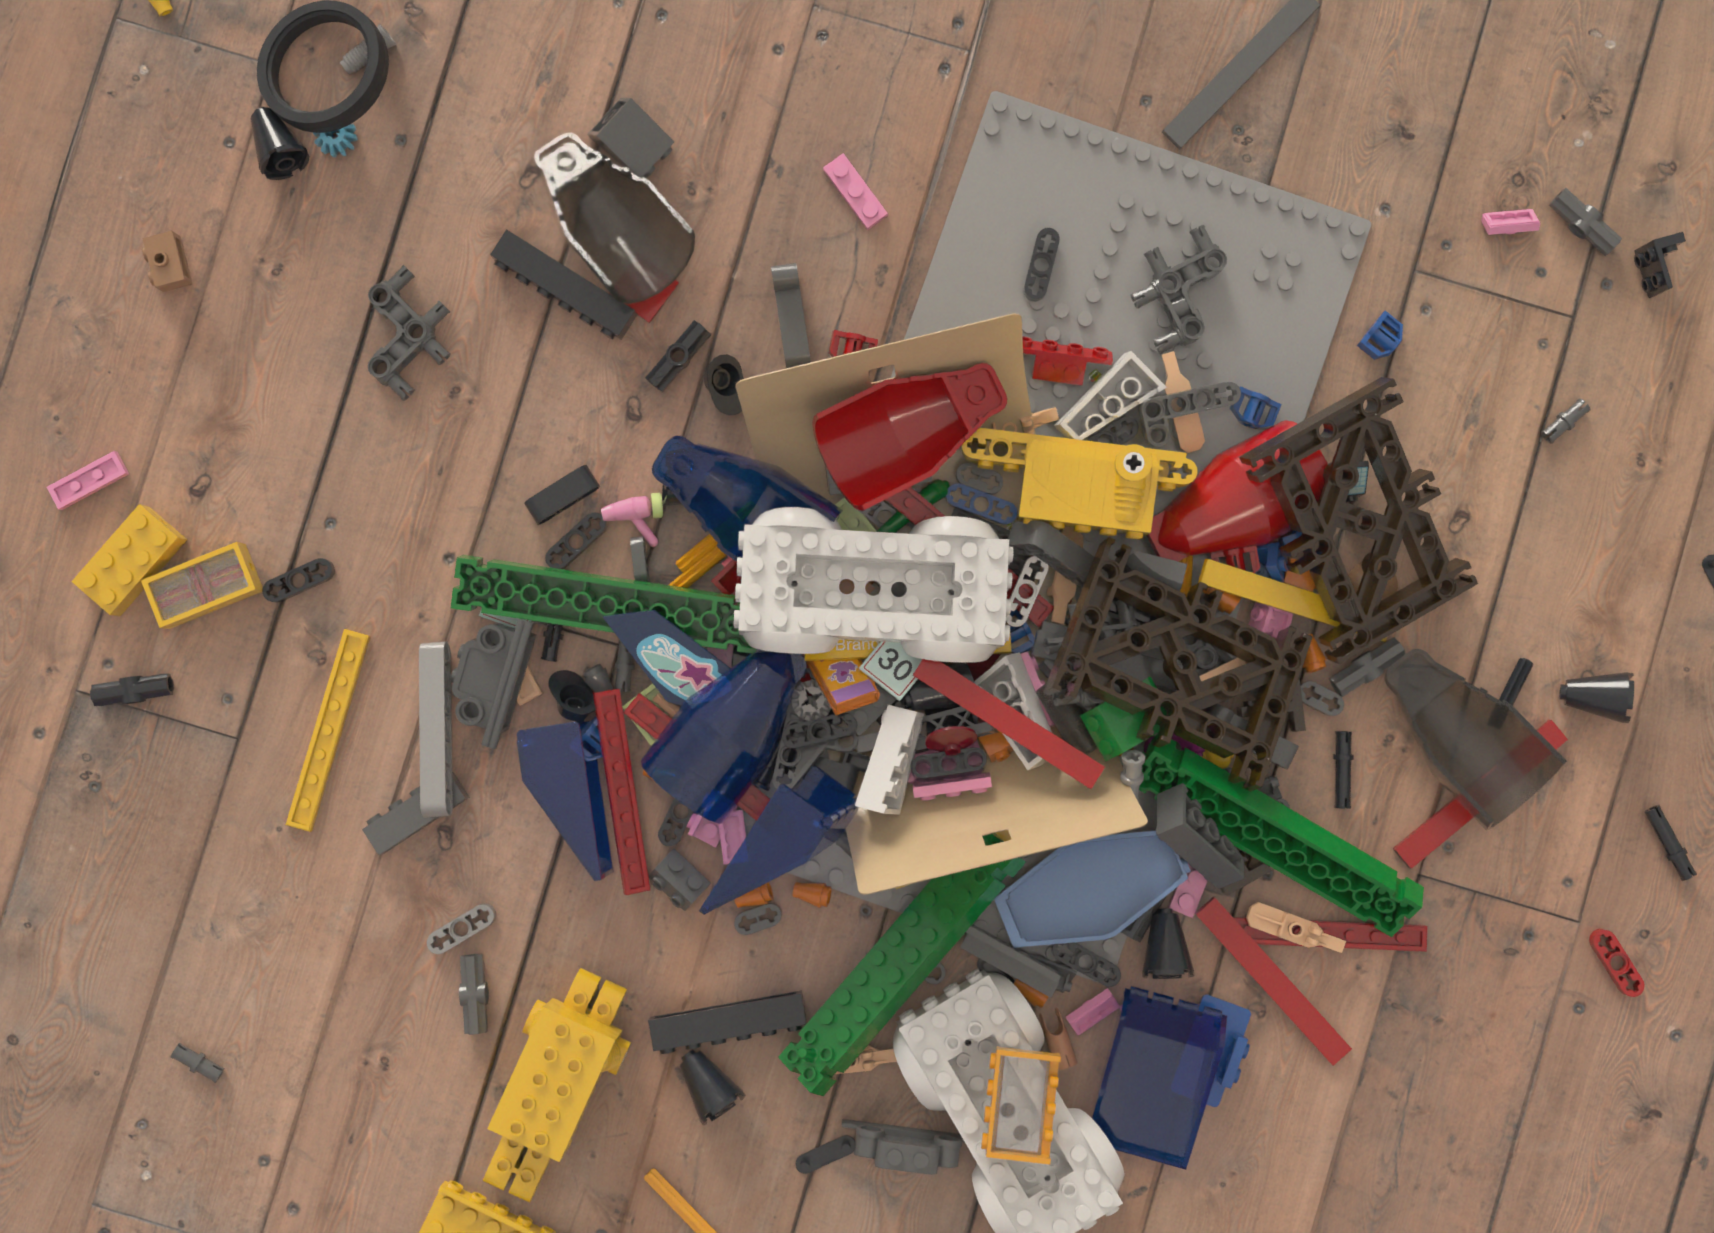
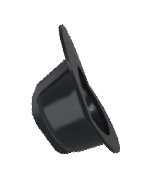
M728 354L719 355L710 362L704 374V384L711 394L715 407L721 413L736 415L742 412L736 383L744 379L740 363L735 357Z
M561 670L550 676L548 687L557 701L558 711L563 718L575 721L580 725L590 713L596 711L593 691L580 675L572 671Z

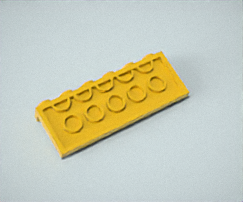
M452 1180L449 1182L444 1181L440 1186L433 1205L419 1233H556L550 1227H539L533 1224V1220L525 1215L519 1214L517 1216L509 1212L510 1209L503 1204L496 1203L494 1205L486 1201L487 1198L478 1192L470 1193L464 1190L460 1183Z

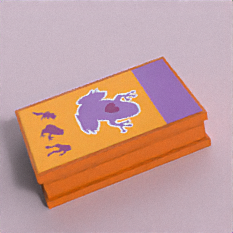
M861 659L807 661L809 669L835 716L877 702L880 698V692L875 685V681L859 669L863 664Z

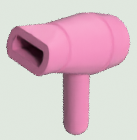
M647 496L628 498L601 509L603 521L631 520L651 547L658 545V539L643 520V518L651 516L652 505Z

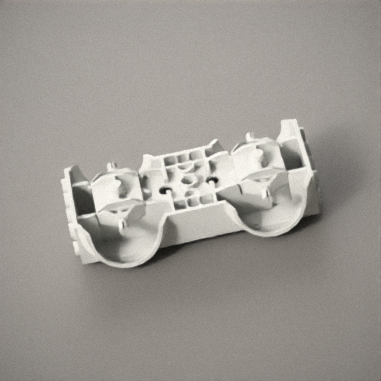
M784 507L765 511L752 525H745L744 531H739L738 547L739 550H743V558L738 557L737 576H742L741 584H736L735 600L740 602V610L734 611V628H739V635H743L747 643L753 648L780 653L815 654L831 651L839 639L899 642L906 654L920 659L943 662H981L989 659L996 649L1001 648L1006 641H1009L1010 626L1005 625L1007 615H1010L1011 599H1007V591L1012 586V573H1008V565L1013 561V547L1009 546V539H999L994 529L981 520L959 516L935 517L916 524L909 534L842 530L837 520L825 512L810 508ZM844 579H849L854 583V591L850 594H843L839 589V584ZM870 581L877 582L880 586V592L875 596L867 594L865 590V585ZM896 582H902L907 588L906 594L902 597H896L892 594L891 587Z
M976 969L965 976L967 980L959 985L957 982H954L943 989L945 993L936 998L932 995L922 1001V1007L913 1011L911 1008L899 1015L900 1020L897 1021V1028L893 1035V1049L900 1070L910 1089L922 1105L929 1110H946L975 1158L977 1164L972 1173L974 1191L981 1209L995 1233H1075L1082 1228L1087 1230L1097 1223L1098 1218L1103 1215L1110 1216L1119 1210V1206L1123 1202L1117 1193L1125 1173L1114 1147L1101 1128L1087 1113L1081 1109L1067 1108L1057 1090L1055 1096L1056 1110L1052 1126L1053 1139L1050 1146V1165L986 1157V1149H981L982 1133H988V1123L984 1122L985 1106H990L991 1096L987 1095L988 1079L993 1080L994 1069H989L991 1052L996 1053V1046L1040 1051L1044 1044L1043 1030L1035 1013L1018 988L1009 979L999 973ZM1005 1056L1000 1108L1004 1103H1011L1015 1109L1014 1113L1010 1116H1003L999 1110L996 1147L1038 1152L1046 1071L1037 1059ZM1019 1125L1027 1127L1028 1136L1024 1140H1017L1013 1135L1015 1127Z

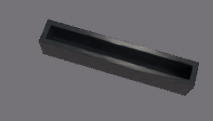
M507 229L490 254L495 260L494 265L506 273L508 270H511L517 274L515 278L526 286L531 283L538 287L536 292L547 299H550L551 296L559 301L557 305L569 313L572 310L580 314V320L590 326L593 323L602 328L600 332L612 340L614 337L622 340L637 317L634 309Z
M802 990L653 1016L650 1017L648 1022L653 1051L660 1050L661 1054L675 1052V1048L685 1046L689 1050L701 1047V1043L711 1041V1045L726 1043V1039L736 1037L737 1041L752 1038L751 1034L755 1033L769 1036L777 1034L778 1029L787 1028L788 1032L801 1030L802 1025L807 1024Z

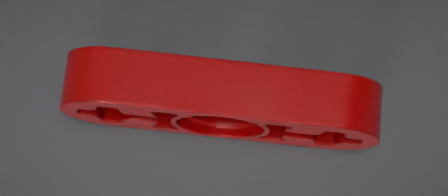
M1605 929L1594 930L1589 937L1590 945L1618 990L1630 997L1641 995L1645 987L1644 981L1616 936L1611 931ZM1600 936L1608 937L1605 943L1613 951L1609 952L1605 946L1598 945L1601 941ZM1614 956H1620L1623 959V965L1618 970H1614L1611 967V959ZM1625 974L1628 979L1635 981L1633 984L1634 989L1626 988L1629 985L1625 977L1620 976L1618 978V976Z

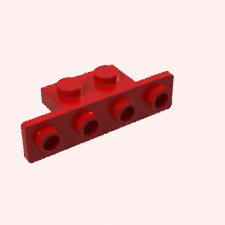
M1022 336L1023 353L1035 355L1032 379L1083 386L1087 362L1112 365L1113 362L1112 352L1103 347L1090 349L1083 348L1082 345L1076 343L1061 345L1053 340L1039 342Z

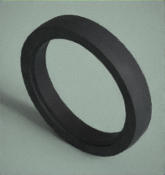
M333 0L308 3L283 17L266 37L257 62L259 90L271 110L280 119L294 128L312 133L335 131L352 124L362 117L380 96L388 75V49L382 34L372 20L352 5ZM340 22L357 28L362 33L367 45V65L356 89L345 100L325 110L309 112L289 106L280 91L279 69L287 49L294 40L308 29L323 23Z

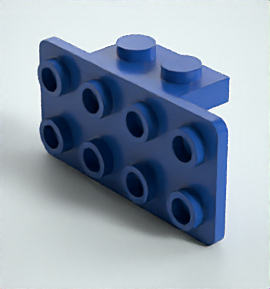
M1203 995L1174 1073L1170 1089L1174 1093L1212 1107H1217L1220 1104L1225 1087L1231 1089L1233 1083L1236 1084L1239 1080L1241 1073L1239 1065L1241 1059L1247 1057L1250 1047L1247 1044L1248 1039L1244 1034L1251 1017V1012L1246 1008L1211 995Z

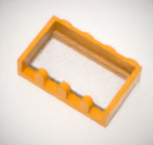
M996 1046V1053L991 1052L989 1069H994L993 1080L988 1079L987 1095L991 1096L990 1106H985L984 1122L988 1123V1133H982L981 1149H986V1157L1050 1165L1053 1116L1056 1110L1055 1096L1056 1088H1058L1059 1062H1061L1059 1053Z

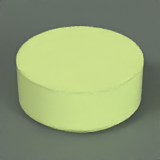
M651 493L653 518H662V495L660 493Z

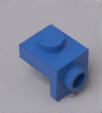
M1279 542L1257 546L1259 563H1262L1264 566L1266 565L1271 579L1284 582L1285 571H1288L1286 566L1288 560L1287 557L1284 558L1279 550L1281 547Z

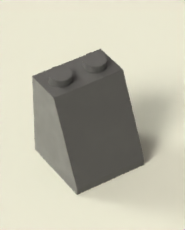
M620 98L587 134L637 179L650 176L655 170L653 165L659 159L663 160L671 153V146L674 143L632 98Z

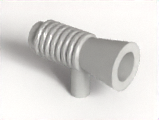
M379 24L377 28L385 40L387 49L395 46L396 43L393 38ZM364 40L346 53V56L344 55L343 60L340 61V64L348 74L352 72L357 73V70L359 71L360 68L362 69L367 64V45Z

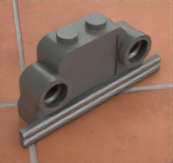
M518 618L515 628L500 623L486 625L478 631L475 639L462 644L459 648L457 658L460 659L459 664L453 670L450 679L453 683L452 692L454 696L462 699L456 705L455 713L457 719L462 724L467 726L476 725L486 729L481 743L483 746L497 749L501 734L509 730L537 635L531 633L532 622Z
M842 1119V1127L856 1129L854 1155L874 1159L875 1166L878 1168L935 1175L937 1174L938 1167H958L960 1148L962 1147V1142L965 1143L962 1136L958 1133Z

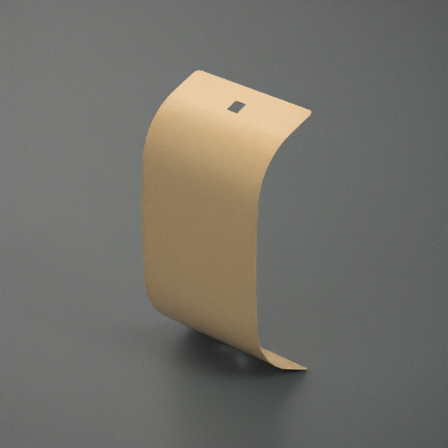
M1016 313L738 381L736 383V390L747 425L768 510L800 507L819 510L828 514V510L844 498L842 493L830 495L828 492L825 463L814 437L812 420L817 413L884 381L870 382L869 370L894 365L896 376L889 379H900L966 370L976 364L987 363L995 370L1008 400L1006 407L1001 412L989 417L980 428L993 429L992 423L995 422L996 430H1002L1004 424L1012 422L1017 426V432L1023 433L1022 428L1025 427L1022 426L1020 419L1028 416L1032 417L1024 369L1021 315ZM1012 425L1005 427V431L1014 432L1015 430ZM973 442V445L969 447L971 448V453H976L977 449H984L979 448L976 442ZM962 445L932 476L931 482L936 479L946 480L950 486L959 483L956 479L958 467L963 463H973L964 458ZM998 445L993 449L994 454L999 457H1003L1008 453L1007 449L1002 445ZM993 465V469L990 470L996 471L1002 476L1003 487L999 492L992 495L1013 503L1017 509L1018 517L1024 469L1019 468L1018 473L1003 471L1004 466ZM967 467L965 471H960V474L964 476V481H968L969 478L978 480L979 476L973 475L971 468ZM991 476L990 479L981 477L980 480L987 483V488L990 490L994 486L998 487L999 484L995 482L996 477ZM931 482L917 483L911 487L924 489ZM959 488L955 492H950L954 502L963 499L967 501L964 506L969 508V503L974 493L969 492V497L961 494L962 490ZM946 497L933 504L945 516H951L955 508L948 504ZM984 497L976 498L974 501L975 509L980 512L987 510L989 506L988 500ZM993 501V508L988 515L993 516L995 511L1002 514L1001 519L1003 520L1007 517H1012L1008 506H1005L1004 509L996 508L998 502ZM871 510L868 513L870 515H873L874 510ZM879 511L877 514V518L881 523H885L892 517L890 511ZM983 518V519H985V520H987V521H989V522H992V523H994V524H996V525H998V526H1001V527H1003V528H1005V529H1006L1009 525L1012 524V523H1010V524H1007V525H1002V524L996 523V522H994V521L988 520V519H986V518ZM869 520L872 523V525L876 528V530H878L879 527L876 524H874L871 520ZM905 525L897 533L909 534L912 529ZM1048 565V572L1038 594L1054 605V597L1047 595V589L1052 586L1051 583L1054 580L1055 570ZM1035 579V580H1034V583H1035L1036 585H1037L1039 579ZM877 582L872 584L875 590L869 595L875 596L880 592ZM1075 596L1073 597L1071 604L1077 603ZM1053 611L1048 615L1046 622L1054 623L1051 622ZM1015 615L1012 616V622H1015L1017 619ZM1027 619L1026 622L1035 637L1039 627ZM1025 636L1011 644V648L1014 649L1029 641L1028 637ZM1032 650L1028 651L1029 656L1032 657ZM1012 653L1001 654L997 661L994 663V665L997 662H999L1002 658H1004L1006 655H1010ZM1034 656L1038 665L1045 660V658ZM1040 669L1036 671L1039 680H1044L1047 683L1048 678ZM1046 695L1049 704H1052L1053 700H1057V698H1052V695ZM1072 704L1055 706L1059 718L1056 719L1057 724L1050 727L1054 735L1105 766L1092 789L1087 788L1048 762L1037 768L1027 770L1015 751L1010 752L1011 755L1001 762L996 760L991 763L986 754V768L982 773L990 772L992 787L987 788L986 792L972 793V790L961 791L959 796L947 797L946 794L935 795L936 798L931 800H920V797L914 798L913 783H908L900 815L883 814L855 806L865 776L863 772L859 773L852 795L837 791L858 891L864 895L1145 826L1148 820L1131 787L1123 784L1120 779L1123 767L1119 755L1105 762L1082 721L1081 714ZM916 710V712L925 714V710ZM978 718V723L984 722L983 720ZM843 720L842 724L838 725L839 727L848 728V725ZM875 720L860 736L879 732L881 725ZM926 722L922 725L920 734L927 737ZM853 736L839 739V744L844 748L850 747L854 742ZM978 740V744H979L980 749H982V750L984 751L983 747L981 746V744H980V742H979V740ZM827 749L829 759L838 762L841 752ZM873 751L863 752L860 754L871 757ZM1004 830L1009 831L1011 840L989 846L985 845L984 835Z

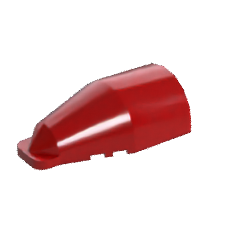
M979 363L966 370L887 379L814 415L812 420L813 433L822 459L836 486L856 510L864 511L933 476L989 417L1001 412L1006 407L1008 398L995 370L987 363Z
M1288 420L1281 421L1217 454L1204 470L1197 474L1193 482L1184 488L1163 511L1153 516L1151 533L1146 536L1156 556L1178 562L1188 556L1266 545L1293 531L1271 485L1270 478L1259 483L1251 481L1247 477L1246 471L1249 469L1252 472L1256 471L1264 465V461L1262 459L1256 461L1257 466L1252 468L1250 465L1242 464L1239 456L1288 430L1297 423ZM1279 449L1275 452V459H1278L1280 455ZM1321 450L1299 461L1317 504L1325 484L1323 472L1328 465ZM1299 495L1295 499V506L1299 503Z

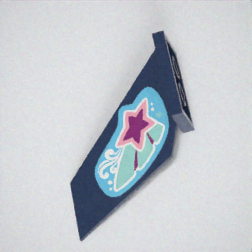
M649 610L603 616L604 620L664 699L670 703L693 708L691 713L693 724L771 714L774 705L773 694L765 695L657 611Z

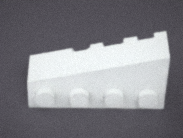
M1132 351L1124 353L1054 427L1065 438L1083 440L1167 387Z
M1020 652L1006 655L974 681L976 685L1052 733ZM1003 734L1027 770L1037 768L1047 762Z
M888 705L887 710H884L881 718L882 725L855 806L883 814L900 815L924 713Z

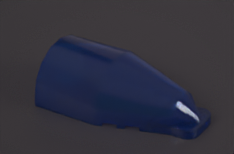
M676 435L671 437L664 444L652 466L654 477L672 491L689 513L692 512L702 523V529L705 532L708 531L717 541V547L736 562L738 557L743 558V550H739L738 547L739 531H744L745 525H752L765 511L784 507L810 508L818 511L832 522L838 520L843 512L841 508L777 465L703 444H694L683 436Z
M757 649L727 672L708 683V685L695 694L689 696L640 761L642 768L662 789L690 810L709 821L718 824L724 823L771 760L795 686L806 671L807 662L804 661V656L802 654Z

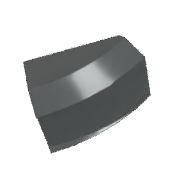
M1136 551L1129 555L1124 572L1128 573L1137 570L1180 591L1187 564Z

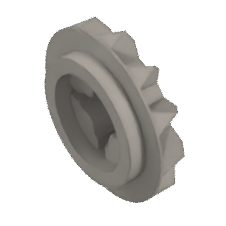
M812 679L802 682L794 689L791 702L793 710L800 718L810 721L826 717L832 708L817 681ZM807 691L813 696H819L816 700L817 710L811 704H805L808 700Z

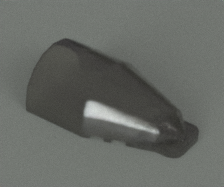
M564 133L536 151L534 155L536 166L546 178L567 242L616 301L626 304L644 301L660 293L677 279L688 265L694 252L695 233L648 179L644 177L641 179L632 174L630 169L614 164L610 158L585 145L573 133Z
M1413 649L1387 669L1384 677L1385 683L1397 696L1396 699L1431 773L1486 831L1501 823L1521 807L1567 762L1509 702L1505 700L1500 701L1488 694V691L1482 687L1479 689L1466 682V678L1440 665L1424 650Z

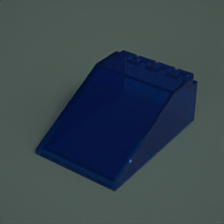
M589 721L579 724V722H569L519 730L517 732V748L523 783L593 880L599 881L604 879L614 871L598 759L588 762L584 759L583 747L591 754L597 753L594 747L585 740L582 741L581 730Z
M817 766L811 767L796 792L787 785L781 784L701 906L699 912L705 915L807 863L838 841L859 810V807L855 806L857 798L854 797L856 794Z
M1131 986L1130 989L1125 988L1091 1118L1101 1128L1115 1150L1186 1170L1225 1046L1227 1015H1223L1222 1010L1204 1006L1203 1012L1198 1011L1200 1004L1179 999L1177 1005H1174V997L1153 992L1152 998H1149V990Z

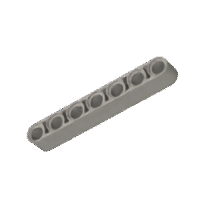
M447 641L421 643L419 647L420 809L424 818L451 816L453 809L451 650Z

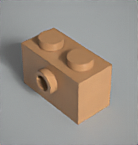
M168 231L142 238L145 246L142 247V253L146 262H149L151 271H148V277L152 286H155L162 292L192 285L181 237L178 234Z

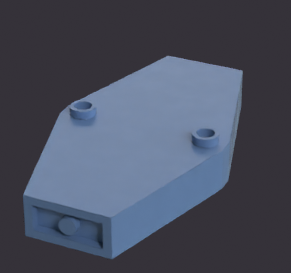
M1156 831L1113 834L1059 847L994 900L1013 948L1106 940L1116 936L1188 879L1186 873L1191 872L1186 860L1180 859L1179 855L1170 846L1158 838Z

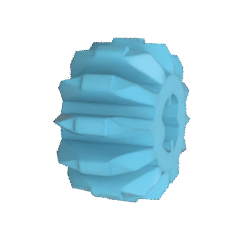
M350 124L331 132L313 133L318 137L314 142L318 147H321V152L324 154L330 152V155L336 158L338 152H340L343 156H346L345 149L347 147L350 150H354V146L350 142L358 140L356 134H353L356 131V127L354 124ZM338 132L336 133L338 137L336 139H333V133Z

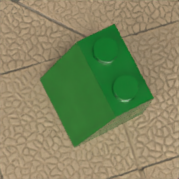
M1151 677L1142 680V682L1157 688ZM1104 701L1080 715L1105 762L1143 742V740L1136 736L1145 711L1132 715ZM1160 706L1162 714L1166 716L1165 708ZM1157 724L1152 729L1154 731L1153 735L1157 734L1160 730V726Z

